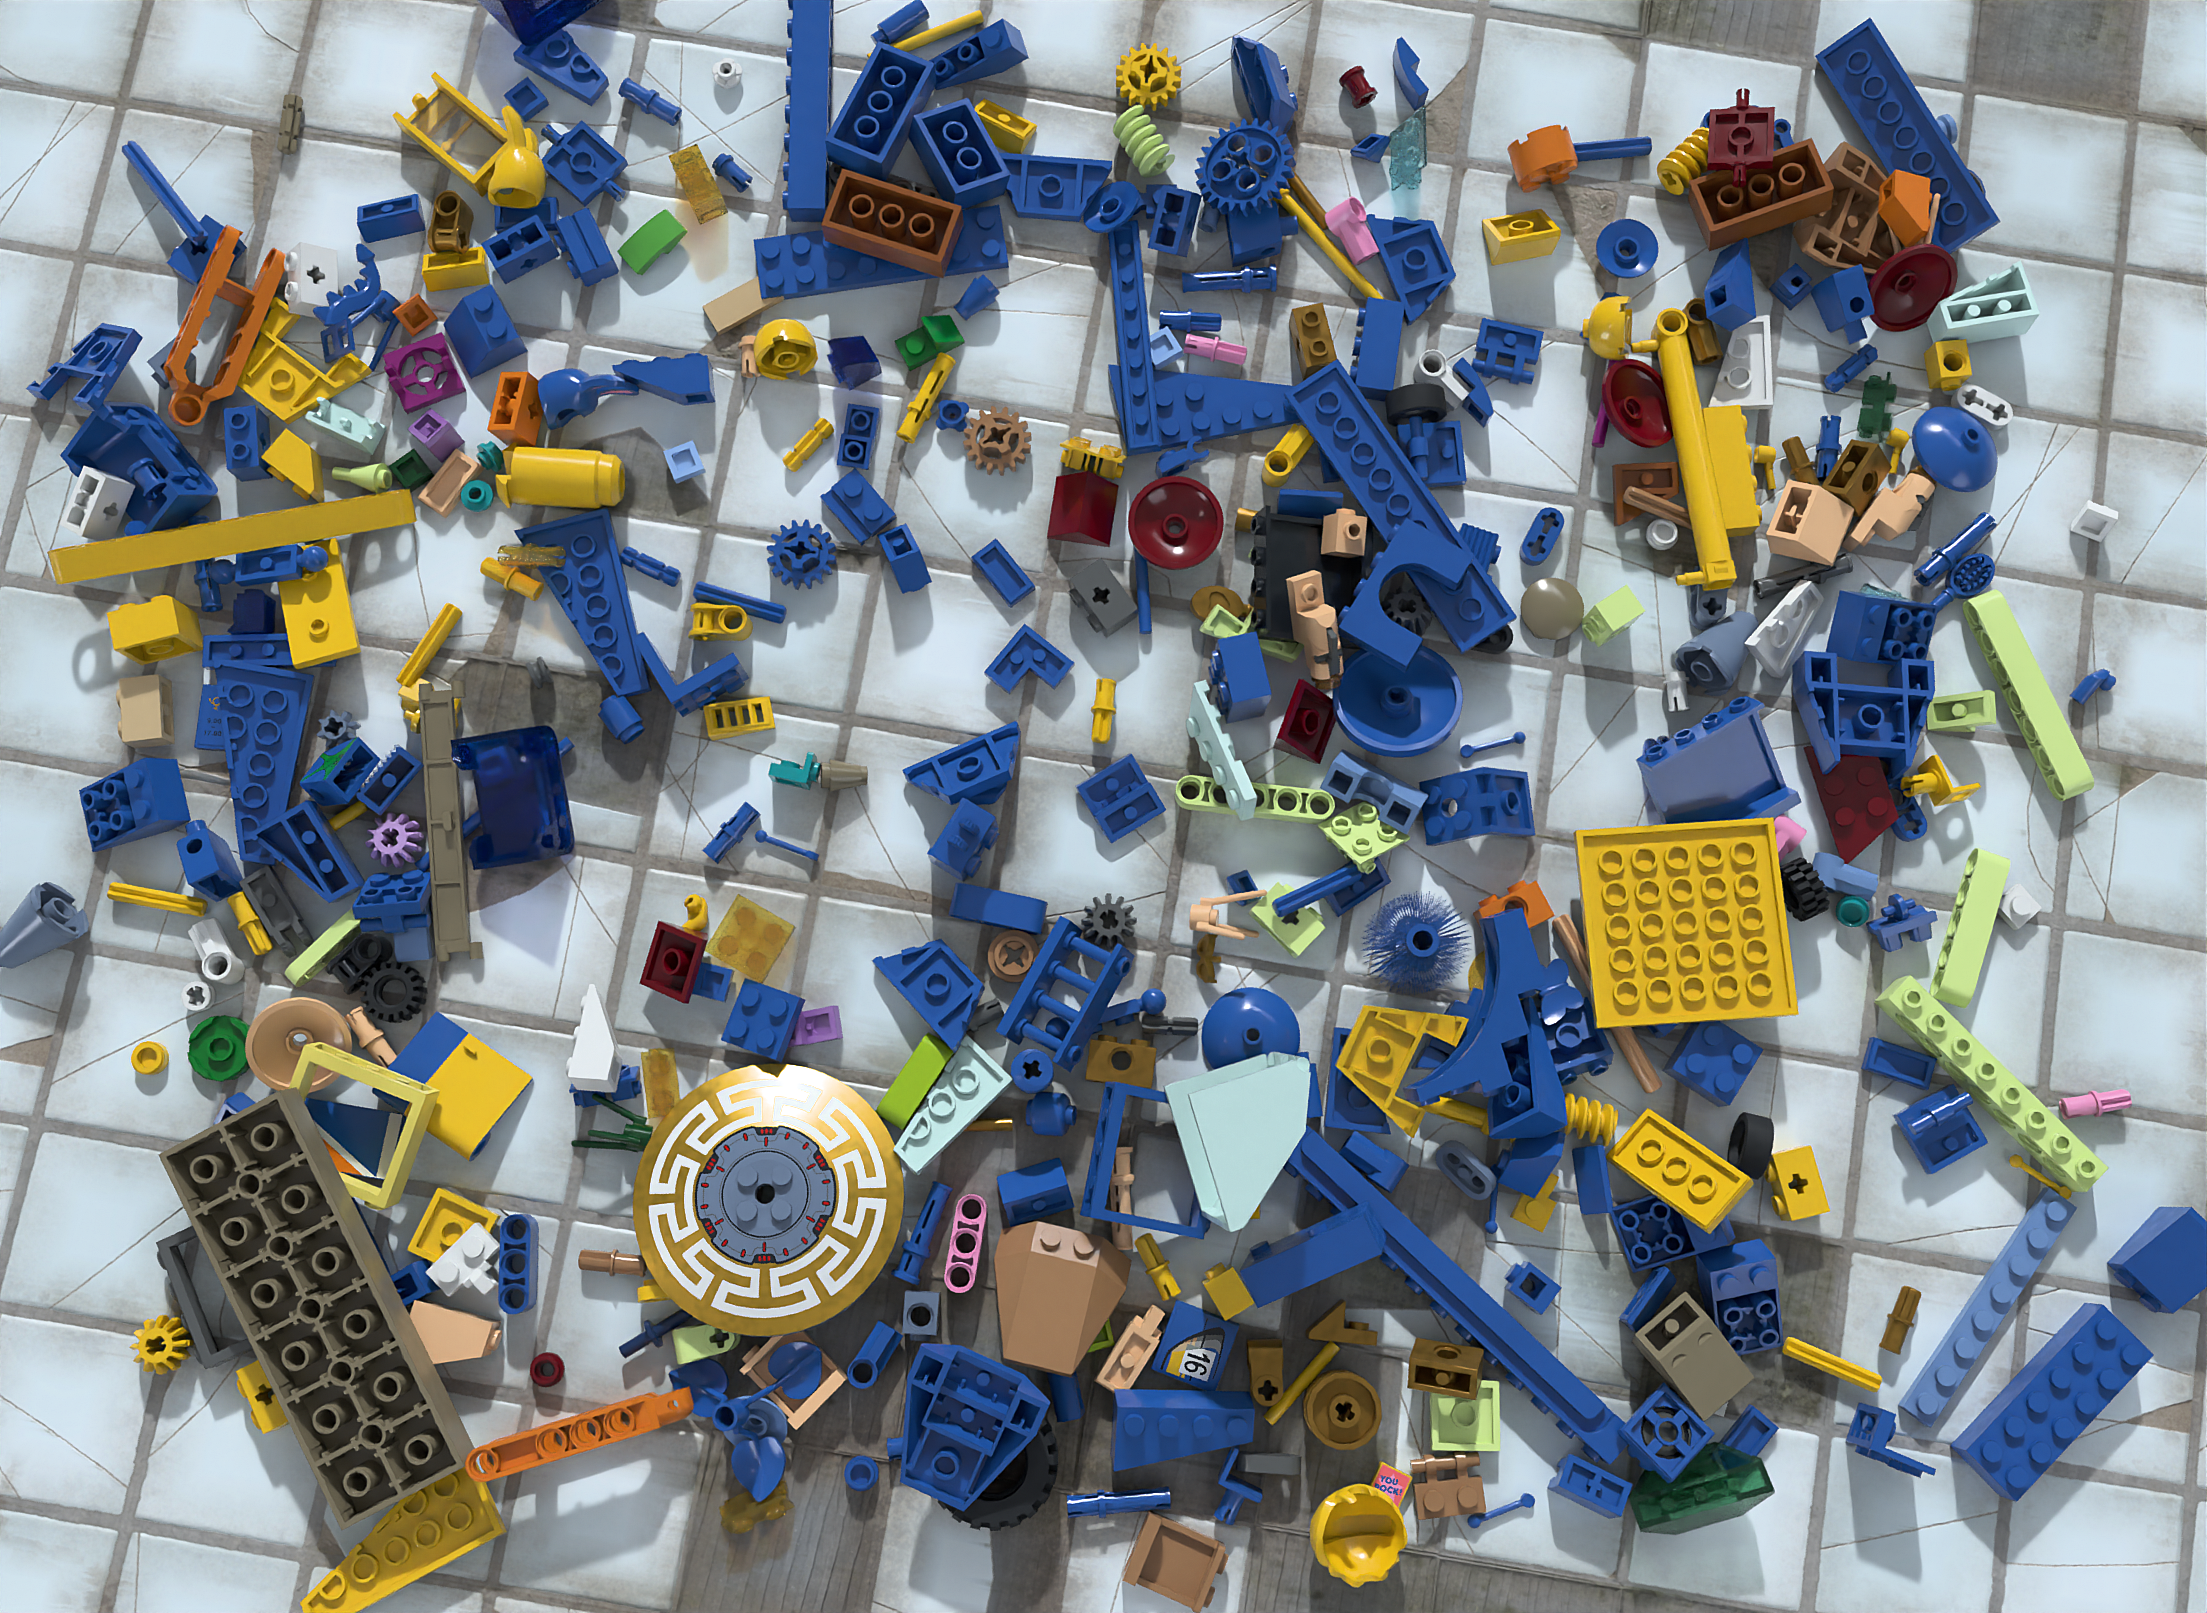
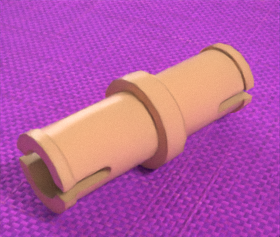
M362 1006L350 1012L351 1015L347 1014L344 1019L359 1038V1046L362 1050L367 1049L377 1065L387 1069L397 1058V1055L385 1040L384 1031L377 1029Z

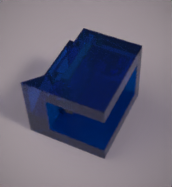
M245 589L244 593H237V599L233 601L234 624L227 632L231 635L275 634L276 601L260 589Z

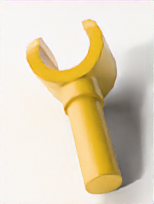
M1899 428L1891 430L1885 441L1886 444L1894 447L1890 462L1892 468L1889 471V474L1894 475L1897 473L1901 452L1909 441L1908 433Z
M1760 445L1754 450V463L1764 464L1768 490L1776 489L1773 473L1776 450L1771 446Z

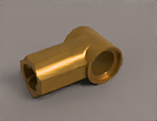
M1694 298L1686 304L1682 312L1688 319L1686 334L1694 364L1703 366L1720 359L1723 353L1713 323L1706 317L1705 299ZM1689 313L1696 314L1700 321L1693 320Z

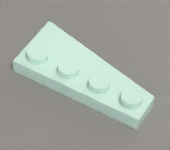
M1206 680L1196 682L1193 685L1189 718L1186 719L1188 734L1192 738L1195 737L1199 745L1201 757L1204 761L1209 762L1214 780L1217 785L1223 787L1231 810L1237 812L1241 821L1253 818L1257 801L1256 793L1242 761H1234V743L1230 734H1222L1219 721L1221 714L1216 704L1210 705L1208 702L1207 693H1209L1210 689Z
M967 1034L954 1057L946 1065L939 1081L927 1095L923 1106L915 1114L893 1149L917 1176L1013 1083V1079Z

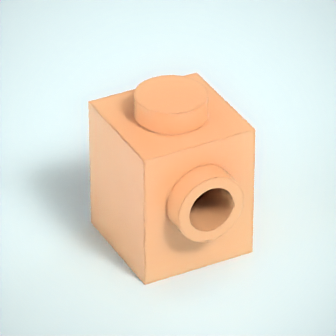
M1336 509V514L1324 516L1321 554L1344 558L1364 556L1367 517L1355 515L1356 511L1352 509Z

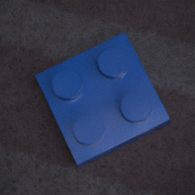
M745 978L721 1040L782 1062L806 1000Z

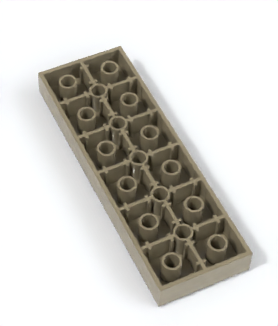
M297 1087L280 1090L158 1154L341 1530L465 1467L467 1456L475 1447Z

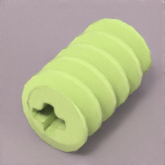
M1136 105L1118 118L1113 126V133L1119 139L1121 146L1126 148L1125 151L1128 157L1132 158L1134 166L1139 168L1140 175L1148 178L1166 171L1174 162L1175 155H1167L1170 150L1169 145H1160L1163 142V136L1161 134L1154 135L1157 131L1156 126L1153 124L1148 125L1151 120L1149 115H1142L1144 112L1143 106Z

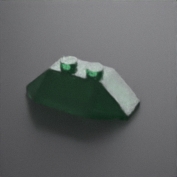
M1713 1442L1706 1444L1675 1480L1669 1484L1655 1470H1644L1634 1490L1628 1496V1500L1640 1532L1677 1535L1742 1516L1773 1495L1775 1489L1762 1458L1754 1455L1750 1456L1735 1448Z

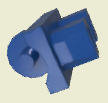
M1893 894L1888 897L1889 906L1881 908L1883 917L1866 923L1868 932L1877 936L1881 949L1892 952L1903 947L1900 935L1902 932L1908 931L1910 940L1914 942L1931 939V923L1938 921L1936 911L1928 912L1923 906H1916L1912 898L1904 901L1901 895Z

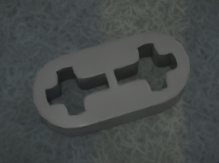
M1239 1451L1236 1460V1470L1255 1473L1300 1475L1302 1456L1286 1453Z

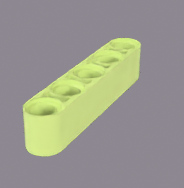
M1188 775L1177 782L1174 795L1175 801L1181 808L1238 815L1235 810H1231L1228 803H1218L1214 799V791L1223 789L1221 785L1216 784L1214 778ZM1251 782L1255 793L1261 796L1263 802L1261 806L1255 807V818L1316 825L1328 820L1335 808L1333 797L1328 792L1322 790ZM1188 785L1194 786L1198 791V796L1192 800L1185 799L1181 794V789ZM1281 797L1291 798L1295 808L1291 811L1282 810L1278 805V799ZM1316 800L1322 801L1326 805L1327 812L1323 815L1315 814L1311 810L1310 803Z
M1975 848L1969 855L1930 987V995L1935 999L1961 1008H1966L1970 1003L2009 873L2010 860L2008 858L1979 848Z

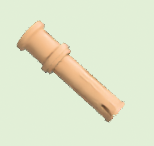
M1117 1147L1110 1179L1111 1211L1132 1215L1130 1184H1133V1181H1135V1176L1131 1174L1130 1153L1133 1152V1147ZM1112 1222L1113 1245L1118 1250L1134 1249L1132 1225Z

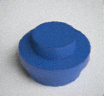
M865 1455L852 1458L847 1463L844 1471L846 1483L856 1491L869 1490L875 1485L879 1476L876 1462Z

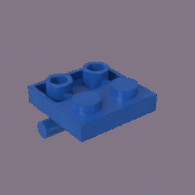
M1416 416L1409 419L1410 424L1397 425V445L1427 488L1465 485L1467 478L1460 421L1422 423V417Z
M410 870L404 874L389 875V873L381 872L369 876L352 906L355 919L369 918L361 919V931H384L386 934L407 932L409 928L430 927V915L422 914L432 893L430 872Z
M1954 1084L1946 1085L1893 1115L1927 1175L1934 1174L1988 1143L1967 1107L1973 1104L1972 1097L1967 1092L1959 1094Z

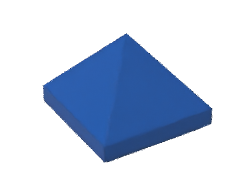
M1371 133L1352 148L1350 153L1352 156L1379 163L1391 140L1389 136Z
M1247 870L1226 878L1228 895L1258 891ZM1262 897L1236 901V903H1238L1241 906H1245L1247 904H1250L1261 899Z

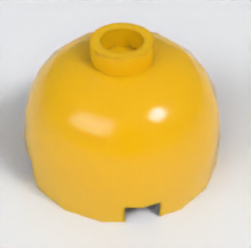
M1615 296L1603 299L1592 309L1590 319L1583 320V338H1589L1590 348L1604 359L1623 360L1629 358V353L1623 352L1625 343L1631 345L1632 309H1626L1625 304L1631 302L1630 296Z
M777 319L765 324L758 331L753 343L754 359L759 372L770 379L786 380L789 379L786 373L800 370V376L810 371L818 360L816 343L811 332L796 320Z

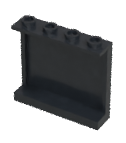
M1268 505L1253 516L1250 525L1251 534L1254 535V547L1250 557L1251 564L1254 566V578L1250 589L1251 595L1254 597L1251 626L1254 628V632H1257L1258 639L1299 643L1293 637L1286 581L1288 578L1313 570L1318 571L1322 577L1324 603L1336 610V617L1338 618L1345 606H1352L1357 598L1353 593L1362 578L1368 580L1373 572V569L1370 568L1373 561V525L1368 518L1364 556L1344 558L1321 554L1323 519L1271 513V506ZM1339 635L1341 648L1362 649Z

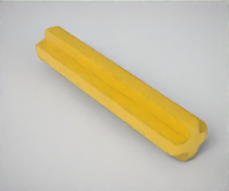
M451 603L444 605L398 674L396 681L399 684L410 688L422 676L461 617L462 611Z
M112 882L107 892V897L115 901L199 917L205 915L208 902L202 898Z
M1788 1337L1784 1342L1782 1352L1787 1356L1870 1392H1877L1880 1388L1882 1377L1874 1372L1798 1339Z

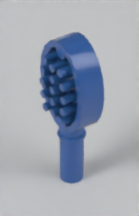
M1975 553L1958 561L1956 566L1946 575L1945 590H1942L1941 594L1929 604L1939 605L1938 612H1940L1946 605L1953 602L1955 598L1963 600L1980 593L1991 583L1994 577L1995 565L1993 560L1988 555Z

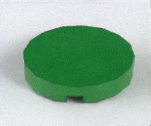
M226 1015L209 1017L198 1024L190 1035L188 1041L190 1044L189 1052H187L188 1061L194 1071L205 1079L219 1082L235 1080L246 1073L250 1068L245 1053L246 1037L250 1025L240 1018Z

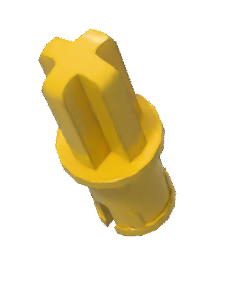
M486 557L482 561L480 572L501 583L505 590L509 591L512 589L530 598L532 601L538 600L542 594L544 584L521 573L518 567L511 568L492 557Z
M1102 678V680H1096L1094 706L1091 707V712L1094 714L1091 739L1095 743L1106 744L1110 740L1112 716L1116 714L1114 696L1117 684L1112 679Z
M238 892L230 896L227 902L239 923L237 928L239 931H243L253 953L256 956H260L271 951L273 944L245 892Z
M1146 1233L1138 1237L1134 1244L1147 1268L1145 1273L1146 1275L1150 1274L1161 1295L1162 1301L1170 1299L1169 1296L1174 1297L1179 1294L1181 1289L1178 1287L1168 1267L1170 1262L1168 1259H1164L1153 1235Z

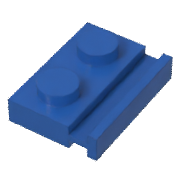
M856 468L834 484L826 494L823 493L820 496L821 501L861 546L870 537L873 538L897 518L894 511Z

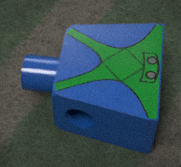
M355 737L323 752L303 776L300 786L321 806L347 804L381 759L359 737Z

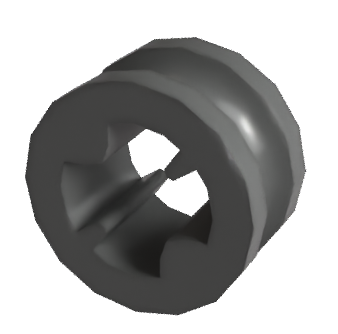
M541 656L537 658L535 663L530 661L526 663L527 670L538 689L543 688V683L545 682L550 684L554 682L552 674Z

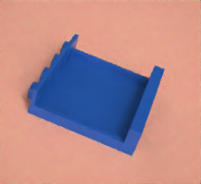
M1748 696L1738 697L1732 700L1728 707L1719 712L1704 716L1700 723L1691 728L1675 733L1674 738L1663 744L1650 747L1646 754L1636 759L1663 825L1776 818L1802 803L1798 792L1786 786L1758 711L1765 707L1764 703Z

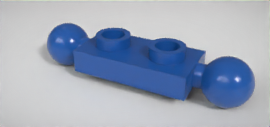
M298 544L238 553L236 554V564L227 559H219L211 565L210 575L218 584L227 585L235 580L239 586L245 587L302 579L303 567L312 572H319L327 566L329 559L328 554L321 547L310 546L303 551V548Z
M1151 988L1146 990L1140 999H1133L1107 1007L1092 1034L1103 1031L1102 1025L1115 1021L1116 1027L1134 1022V1015L1143 1011L1152 1015L1161 1013L1167 1003L1165 994L1159 989ZM1054 1017L1047 1023L1045 1032L1063 1041L1072 1023L1061 1017Z

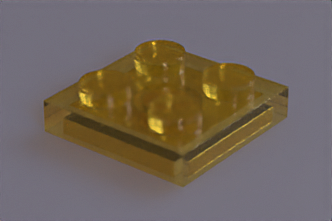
M738 894L706 946L705 951L763 984L796 927Z

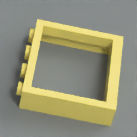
M322 1042L304 1045L288 1088L297 1087L304 1103L318 1065L412 1103L381 1189L339 1172L351 1198L357 1197L364 1200L365 1206L375 1210H383L398 1204L440 1090Z

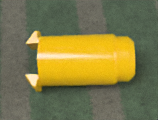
M517 442L502 450L508 475H496V489L499 498L507 508H511L512 503L520 505L600 508L602 505L615 506L623 499L625 467L617 455L603 454L598 450L521 447Z

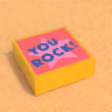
M1380 1461L1369 1486L1378 1488L1390 1496L1399 1509L1413 1477Z

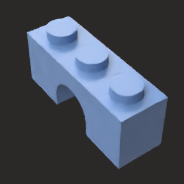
M1344 749L1333 760L1320 786L1324 791L1347 803L1351 799H1361L1371 803L1380 812L1378 820L1406 835L1429 796Z

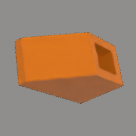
M1895 169L1879 187L1878 213L1905 247L1914 246L1930 230L1931 220L1928 219L1929 206L1932 201L1930 178Z

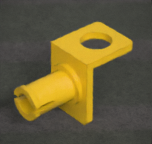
M1932 755L1917 768L1919 775L1903 777L1900 783L1901 790L1911 788V790L1903 792L1906 797L1928 793L1934 807L1964 801L1981 788L1980 783L1953 788L1938 755Z

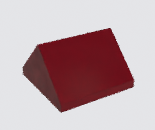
M1089 471L1056 476L1047 539L1110 547L1119 485Z
M1298 679L1273 748L1315 764H1320L1336 722L1332 699L1304 679Z
M658 920L639 984L679 1002L689 1004L707 945L708 934Z

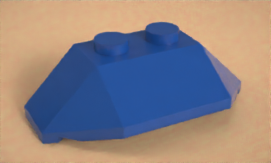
M1240 35L1233 36L1231 55L1253 120L1258 118L1261 126L1268 120L1272 128L1279 126L1282 134H1287L1293 123L1294 113L1298 110V103L1295 93H1290L1287 86L1289 76L1286 66L1280 65L1277 54L1264 44Z

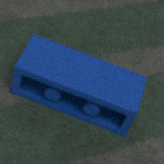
M1368 297L1365 307H1359L1356 326L1361 327L1360 337L1354 338L1352 356H1357L1356 367H1350L1349 376L1365 399L1385 402V396L1393 390L1405 302Z

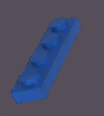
M287 633L203 635L202 667L207 670H215L212 657L271 668H295L292 662ZM337 659L309 667H336Z

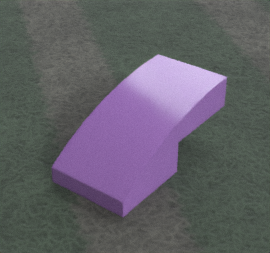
M833 1005L801 1011L787 1048L842 1039L839 1007Z

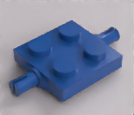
M581 120L571 131L563 135L554 130L550 124L545 126L546 129L543 128L541 130V135L553 144L549 153L541 159L546 173L584 207L603 191L610 194L617 202L621 201L620 196L624 198L626 192L614 183V180L628 166L627 160Z

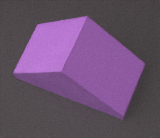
M431 408L407 429L441 463L465 442L452 425Z

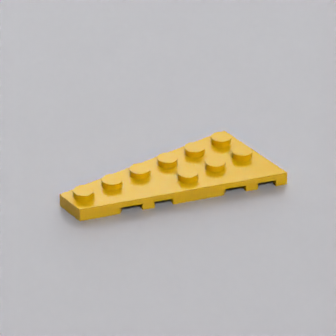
M476 1461V1467H477V1469L481 1472V1470H480V1468H479V1466H478V1463H477V1461ZM465 1467L401 1499L372 1528L373 1531L361 1543H358L349 1552V1555L334 1570L330 1571L300 1602L304 1613H358L506 1533L507 1530L486 1482L474 1481L468 1476Z

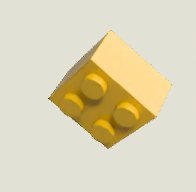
M156 596L151 598V602L140 605L136 603L123 604L118 607V610L107 612L114 650L140 665L203 650V638L198 613L171 596Z

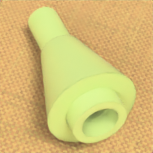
M384 463L354 467L352 469L334 467L332 470L333 479L351 481V483L376 494L386 492L391 487L393 481L392 473Z

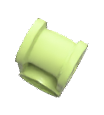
M698 1324L672 1330L677 1364L693 1362L730 1351L739 1344L741 1335L728 1332L729 1339L724 1342L721 1340L717 1341L716 1335L721 1332L727 1333V1331L717 1329L708 1324Z

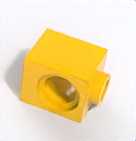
M1966 339L1935 342L1923 353L1929 389L1941 388L1942 391L1956 390L1972 375ZM1944 363L1950 365L1951 368H1952V371L1948 370V369L1944 366Z

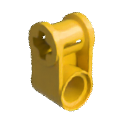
M707 603L691 605L690 611L693 612L692 630L688 634L690 639L705 642L716 640L743 641L752 633L753 623L746 612L739 606ZM739 617L743 619L740 627L729 629V624L734 618Z

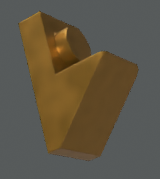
M1343 1299L1338 1301L1306 1329L1305 1337L1308 1339L1377 1346L1378 1332L1369 1330V1323L1349 1321V1327H1344L1346 1300Z

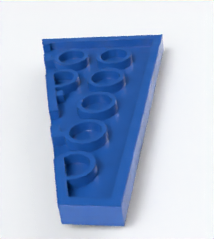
M1108 364L1126 454L1130 456L1121 366ZM1154 370L1161 450L1187 445L1192 437L1198 435L1202 438L1201 442L1301 423V420L1284 396L1285 392L1295 386Z
M604 508L514 530L617 696H625L626 698L652 691L645 659L632 639L638 635V630L609 509Z
M212 657L217 681L216 687L221 710V724L230 776V789L235 813L240 860L276 866L277 859L247 834L288 811L315 676Z

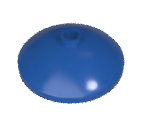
M1947 406L1931 408L1917 419L1912 431L1913 449L1921 466L1935 481L1944 487L1958 492H1974L1991 482L1998 466L1997 450L1990 433L1979 420L1965 411Z
M1240 988L1220 997L1208 1011L1202 1026V1047L1207 1061L1214 1070L1262 1054H1266V1057H1268L1271 1052L1296 1056L1295 1053H1298L1300 1046L1299 1024L1290 1006L1278 995L1261 988ZM1249 1029H1254L1258 1032L1259 1037L1256 1041L1248 1040L1246 1033Z

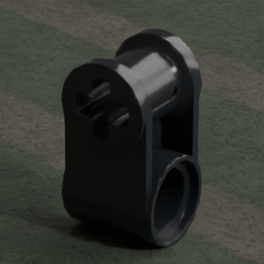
M368 933L362 934L342 953L334 957L325 967V971L329 975L334 974L344 985L343 990L347 995L353 994L366 984L367 981L363 979L365 975L370 976L372 974L370 970L374 966L379 968L381 963L389 961L393 953L392 944L385 937ZM375 941L378 950L375 956L370 958L367 950L369 945Z

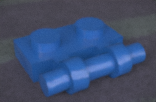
M1483 318L1480 323L1474 351L1486 354L1485 361L1473 358L1471 366L1475 372L1482 373L1481 377L1491 379L1492 376L1508 379L1509 383L1518 385L1521 382L1531 385L1534 372L1523 370L1524 363L1536 365L1544 332ZM1501 357L1514 360L1513 367L1496 364V358Z

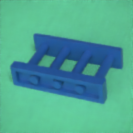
M1059 916L995 1031L1017 1045H1020L1023 1038L1027 1037L1056 1052L1052 1061L1071 1073L1073 1067L1080 1062L1084 1052L1083 1049L1120 982L1130 972L1135 956L1118 943L1112 953L1081 939L1080 936L1083 930L1071 920ZM1075 950L1105 965L1096 982L1064 967L1072 951ZM1057 979L1089 994L1080 1011L1048 996ZM1041 1008L1072 1023L1063 1041L1032 1025Z

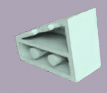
M2020 260L2012 264L2009 269L1989 276L1982 283L1974 287L1971 285L1938 302L1926 323L1933 343L1966 339L1968 344L2026 334L2040 312Z

